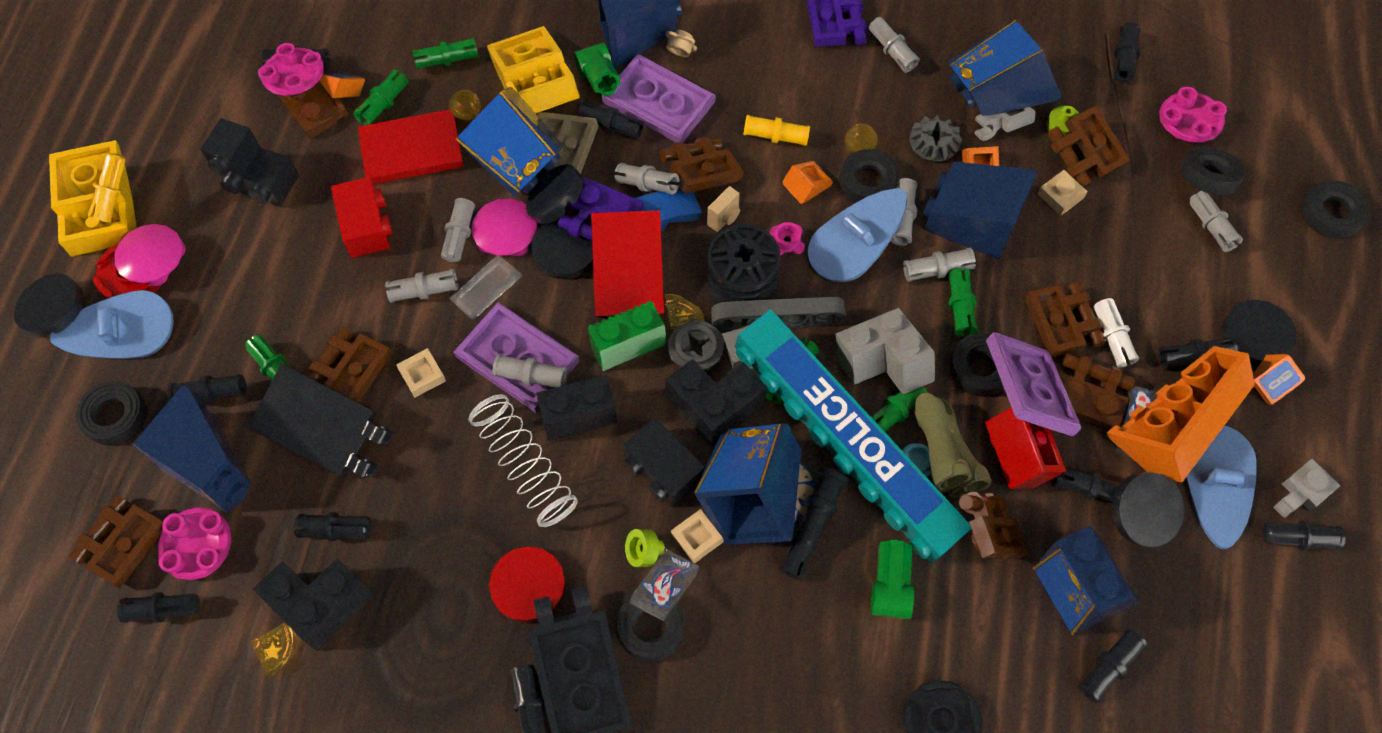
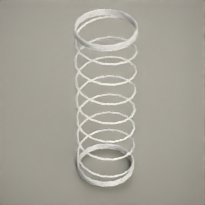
M503 394L491 396L480 402L471 411L468 418L470 424L477 427L490 423L479 435L480 438H488L500 431L509 422L511 417H517L521 420V428L495 440L489 447V452H496L506 447L518 436L520 431L529 432L531 435L530 442L506 453L499 460L498 465L504 466L513 462L526 451L529 445L539 446L540 455L538 458L522 463L511 471L507 478L508 480H514L522 476L536 464L538 459L549 460L550 467L548 471L526 481L519 487L517 494H523L533 489L548 473L558 474L560 479L557 486L535 496L527 504V508L538 506L549 498L557 488L565 487L569 490V495L557 499L548 505L539 514L537 524L539 527H548L561 521L575 509L578 503L577 498L574 495H570L571 490L569 487L559 486L561 481L560 473L549 472L552 464L550 459L540 457L542 452L541 446L531 443L532 433L522 429V418L512 416L514 408L509 403L508 398ZM503 398L506 399L505 402L494 403L481 409L483 406L487 405L488 403L494 400ZM505 403L498 412L488 419L472 422L473 418L484 409L496 404ZM508 404L511 405V416L502 417L494 421L504 413V411L508 407ZM509 418L496 432L489 436L481 437L482 432L487 427L499 420ZM518 432L506 445L494 451L490 450L504 436ZM527 446L516 458L508 463L500 464L506 455L518 448ZM536 460L525 472L517 477L509 478L516 469ZM541 475H544V477L533 487L529 488L524 492L519 493V490L525 484ZM553 490L544 500L529 507V504L534 499ZM574 499L570 507L562 514L550 521L544 522L560 511L568 500ZM564 503L555 513L542 520L553 508Z

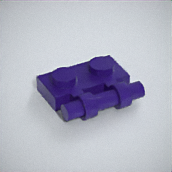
M806 0L814 47L845 45L847 34L854 37L856 45L866 43L868 28L866 20L862 19V0ZM842 13L849 15L850 19H843Z
M584 177L583 188L579 198L573 205L569 203L571 211L578 213V215L572 218L564 214L559 219L558 226L568 230L569 235L576 238L582 236L592 241V226L588 225L591 220V213L643 211L645 207L640 200Z

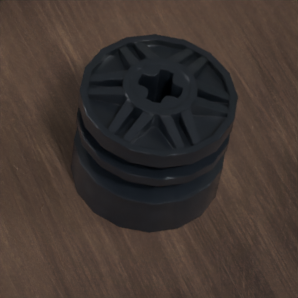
M745 224L726 228L712 239L708 249L707 281L708 293L715 304L731 301L774 300L778 289V274L781 264L780 247L774 237L763 228Z

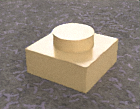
M1063 170L1041 186L1038 195L1061 216L1083 200L1088 191Z
M729 186L708 207L707 225L716 232L725 224H732L739 215L740 193Z
M428 348L396 365L414 398L446 381Z
M701 509L671 530L672 536L693 563H696L724 542L723 537Z

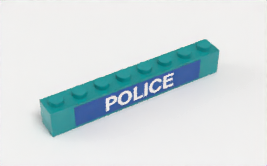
M771 309L738 334L735 348L741 362H744L748 367L752 366L758 372L760 380L767 386V390L771 393L776 392L785 402L784 407L789 415L795 420L800 419L809 429L808 433L811 439L818 446H825L834 456L833 461L838 469L846 475L850 474L859 484V491L868 501L876 502L885 512L884 518L893 529L901 530L910 540L909 545H912V550L916 555L933 563L971 529L970 524Z

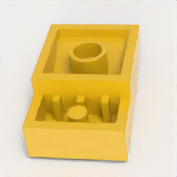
M544 26L486 45L504 89L512 87L535 114L579 98L574 75L565 64L562 51Z
M116 140L49 154L51 208L58 217V241L71 257L112 248L118 245L129 232L137 228L125 165L118 187L123 191L122 194H118L111 222H103L87 216L94 197L95 187H93V182L99 183L106 154L114 153L122 156Z

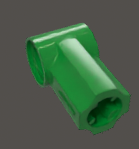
M602 42L574 51L578 72L582 79H588L595 93H601L604 97L615 94L616 88L621 83L619 74L612 65L605 43Z
M899 540L880 541L877 577L873 583L871 595V615L911 619L914 605V586L910 585L912 545Z

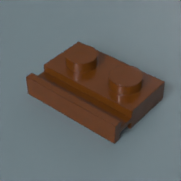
M317 82L311 89L300 94L278 95L309 139L336 125V121L344 117L347 119L349 117L341 101L338 98H332L320 82Z

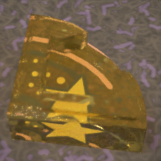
M665 294L670 330L688 321H704L702 311L697 305L695 306L688 300L683 299L680 295Z
M286 623L251 641L263 670L268 677H272L280 671L292 652L293 631Z

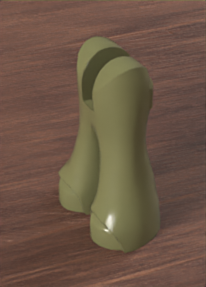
M929 393L920 394L915 403V416L919 427L922 428L927 438L933 485L941 494L948 492V495L951 497H961L969 492H980L990 487L991 478L986 467L975 459L965 444L950 401Z

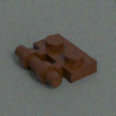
M1097 105L1069 119L1065 123L1070 134L1064 136L1059 126L1047 132L1053 143L1051 148L1055 154H1060L1068 167L1066 172L1082 187L1092 182L1086 172L1088 169L1092 168L1099 179L1130 161ZM1076 143L1086 158L1082 161H1079L1071 148Z
M701 137L697 138L694 143L689 144L682 142L670 145V148L660 150L662 162L672 161L670 172L676 173L679 176L680 182L677 183L684 194L741 181L744 173L729 149L721 150L722 142L718 137L712 139Z
M1074 282L1067 286L1070 293L1065 296L1059 284L1030 291L1025 297L1051 358L1083 350L1087 344L1083 336L1089 337L1094 348L1101 347L1107 343L1103 335V329H1105L1100 318L1095 317L1091 308L1093 301L1090 294L1086 291L1084 292L1080 282ZM1072 309L1078 312L1082 322L1077 323Z
M342 326L336 336L332 335L326 343L327 349L318 361L314 360L307 369L310 372L308 376L320 382L326 381L325 385L359 402L392 355V352L388 346L361 333L353 344L349 343L354 333L349 328ZM338 356H343L336 368L332 369L331 366Z
M1066 353L1062 366L1074 370L1072 376L1060 372L1059 376L1078 420L1109 431L1115 425L1120 427L1129 398L1116 394L1115 391L1117 387L1131 391L1135 378L1123 374V370L1112 366L1109 369L1096 364L1088 356L1081 355L1078 357ZM1086 375L1104 381L1103 388L1085 382Z
M969 492L960 497L959 506L969 514L974 515L975 519L969 521L973 531L971 538L974 547L981 554L982 558L1018 559L1029 554L1017 519L1009 518L1006 510L1007 503L997 494H983L980 492Z
M117 495L109 506L104 505L97 514L100 516L88 533L86 535L82 533L75 543L78 545L69 555V558L82 565L87 557L93 553L94 555L85 565V568L120 589L159 539L163 530V521L135 504L131 506L124 516L121 515L130 502ZM113 525H115L116 527L106 538L103 544H100L99 542L102 540L105 534Z

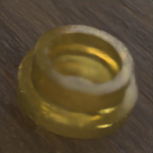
M459 90L450 98L449 110L455 117L461 120H473L480 114L481 104L474 92Z
M856 124L846 133L845 145L852 153L863 149H875L877 135L871 126Z

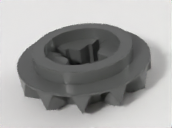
M938 115L933 119L924 116L921 122H915L910 133L912 149L920 157L929 161H945L952 158L959 151L962 142L960 127H954L951 119L947 121L941 120ZM934 131H937L940 137L937 145L933 141L932 134Z
M688 321L679 325L671 333L668 341V351L671 360L679 368L691 359H694L703 370L709 371L713 365L720 362L724 351V343L720 332L711 324L704 321ZM690 338L697 345L703 344L701 357L695 351L688 352L690 349Z

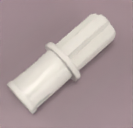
M1112 298L1097 302L1094 305V310L1097 317L1103 323L1105 328L1103 329V335L1108 341L1117 367L1127 366L1123 352H1126L1130 364L1139 361L1140 358L1136 354L1128 334L1130 327L1124 325L1115 301Z

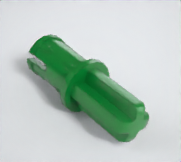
M256 334L245 342L246 350L261 366L260 372L263 376H269L273 380L280 364L287 365L285 356L277 354L262 335Z

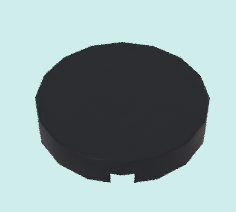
M569 164L557 166L549 171L535 185L527 199L526 211L528 215L540 224L552 223L561 218L567 212L564 207L569 202L573 205L579 198L583 188L582 175L574 166Z
M559 219L552 223L543 224L536 231L532 239V255L538 269L549 277H564L565 280L584 275L593 267L591 240L582 236L576 238L569 235L568 230L558 226Z
M59 273L46 275L34 281L23 291L16 302L14 310L15 323L28 335L37 338L47 337L45 334H49L52 331L57 334L65 330L75 321L82 309L83 301L80 299L81 294H83L82 288L68 275Z
M1250 300L1241 302L1232 308L1222 323L1223 339L1233 337L1235 339L1233 343L1237 344L1238 351L1248 353L1251 365L1259 366L1266 355H1289L1296 344V328L1292 319L1278 306L1266 301Z
M1154 472L1132 474L1120 483L1113 496L1112 505H1115L1116 514H1112L1114 524L1121 536L1132 544L1147 547L1165 545L1177 535L1183 524L1185 508L1182 494L1176 484L1163 474Z
M934 680L921 684L908 696L902 708L901 726L904 733H982V716L975 699L970 694H967L965 690L961 689V686L951 681Z

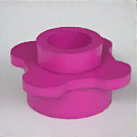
M784 222L770 229V235L774 237L780 247V256L784 253L793 252L800 254L804 251L805 244L801 242V234L803 232L801 226L791 222ZM788 238L790 241L786 242L784 239Z

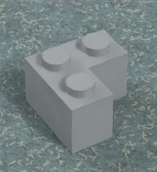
M899 308L836 333L838 363L854 385L886 372L904 395L935 381V352Z

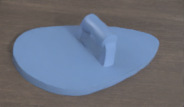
M895 188L870 195L840 212L820 227L812 236L808 247V257L814 271L820 277L832 282H848L863 275L879 258L899 228L906 211V192L901 188Z
M133 291L111 297L82 309L75 321L65 330L57 334L52 331L50 341L53 345L66 352L84 357L101 359L143 358L156 353L166 344L173 330V313L169 304L159 295L150 291Z
M1228 426L1222 428L1185 478L1196 517L1205 534L1220 549L1230 548L1242 535L1248 523L1256 485L1257 461L1255 452L1249 441L1241 433Z

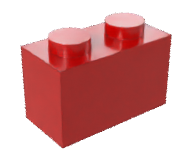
M370 176L331 186L342 240L350 257L354 258L391 248L388 235L393 234L388 214H382L381 208L387 207L382 188L375 189Z
M1012 407L985 422L990 434L991 443L999 458L1003 476L1010 489H1032L1067 472L1050 429L1017 419Z

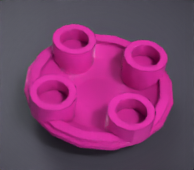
M283 43L277 47L276 54L258 70V75L265 88L270 92L283 96L296 95L311 89L319 82L324 72V63L318 52L305 48H295L291 43Z
M1185 86L1180 88L1177 94L1171 95L1163 102L1159 111L1160 122L1166 131L1174 137L1187 142L1202 143L1214 139L1222 132L1225 125L1227 107L1224 103L1214 101L1210 97L1198 93L1194 88Z
M511 198L497 199L485 204L476 213L472 221V236L478 250L497 256L524 255L528 252L529 244L532 242L537 231V221L528 215L526 204Z
M159 224L140 226L129 232L119 242L115 251V266L120 275L131 282L149 283L152 286H159L167 281L168 275L178 266L181 257L185 254L186 246L177 232L168 226Z
M195 507L184 510L179 514H170L164 519L162 524L163 530L157 545L159 566L177 579L192 581L207 577L217 570L228 556L232 542L230 526L225 518L210 508Z

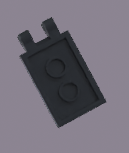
M280 364L248 427L339 476H346L348 470L361 477L368 476L370 478L373 477L378 464L358 454L366 437L382 445L384 443L389 445L395 433L373 421L378 411L285 364Z
M587 586L571 590L576 612L554 618L549 596L533 600L539 627L528 630L551 733H616L633 728L605 610L593 613Z

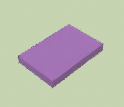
M638 53L619 75L621 85L616 88L615 94L606 97L602 95V102L604 104L619 109V112L624 115L643 120L644 126L676 143H683L715 103L716 99L715 94Z
M499 302L496 303L453 352L455 357L535 413L540 409L536 393L555 387L535 383L533 386L523 385L522 381L494 377L492 369L495 357L500 354L521 360L535 358L538 360V363L566 367L568 375L580 362L578 355Z
M993 332L986 342L1015 417L1070 436L1076 435L1082 428L1049 351Z

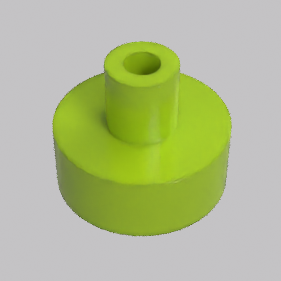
M1058 106L1054 108L1046 122L1047 130L1050 131L1059 126L1064 136L1070 134L1065 123L1077 116L1079 112L1072 106Z
M651 529L632 530L628 534L625 543L626 558L633 567H650L654 565L658 555H662L665 549L663 541L658 540L657 535Z

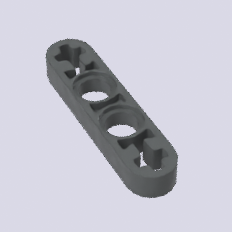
M839 297L731 301L718 303L711 309L712 326L719 331H733L749 326L770 309L788 328L836 326L842 324L847 319L845 301Z

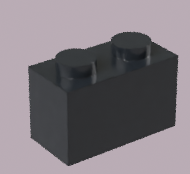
M607 375L536 393L549 441L618 423Z
M655 417L622 445L625 458L623 463L635 477L641 475L649 483L647 486L649 491L659 502L662 503L666 500L673 508L698 486L705 470V466Z

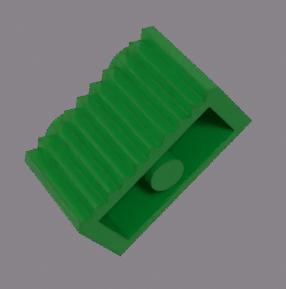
M648 301L647 304L641 303L640 307L635 306L634 310L622 311L621 315L615 314L614 318L609 316L608 320L603 319L601 323L596 322L595 326L590 324L588 327L591 348L603 371L667 345L665 325L654 303Z

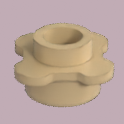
M683 30L666 32V36L669 38L666 48L671 53L681 57H689L691 51L695 52L697 50V46L694 45L695 39H693L690 33Z

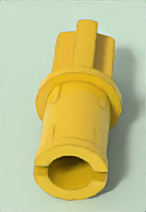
M114 153L106 154L99 183L93 182L95 191L88 217L103 222H111L118 194H122L123 191L118 187L126 161L125 157Z

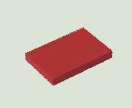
M453 109L358 127L365 177L370 176L373 184L464 167L461 146L455 140L458 137V130Z
M660 210L591 213L595 316L621 315L622 311L634 310L635 306L640 307L641 303L647 304L648 301L654 303L659 314H664Z

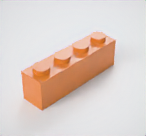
M1213 346L1181 372L1182 378L1172 385L1166 384L1157 391V398L1145 408L1139 406L1129 414L1131 419L1122 427L1115 425L1107 432L1108 438L1147 472L1163 474L1171 480L1182 483L1255 385L1248 353Z

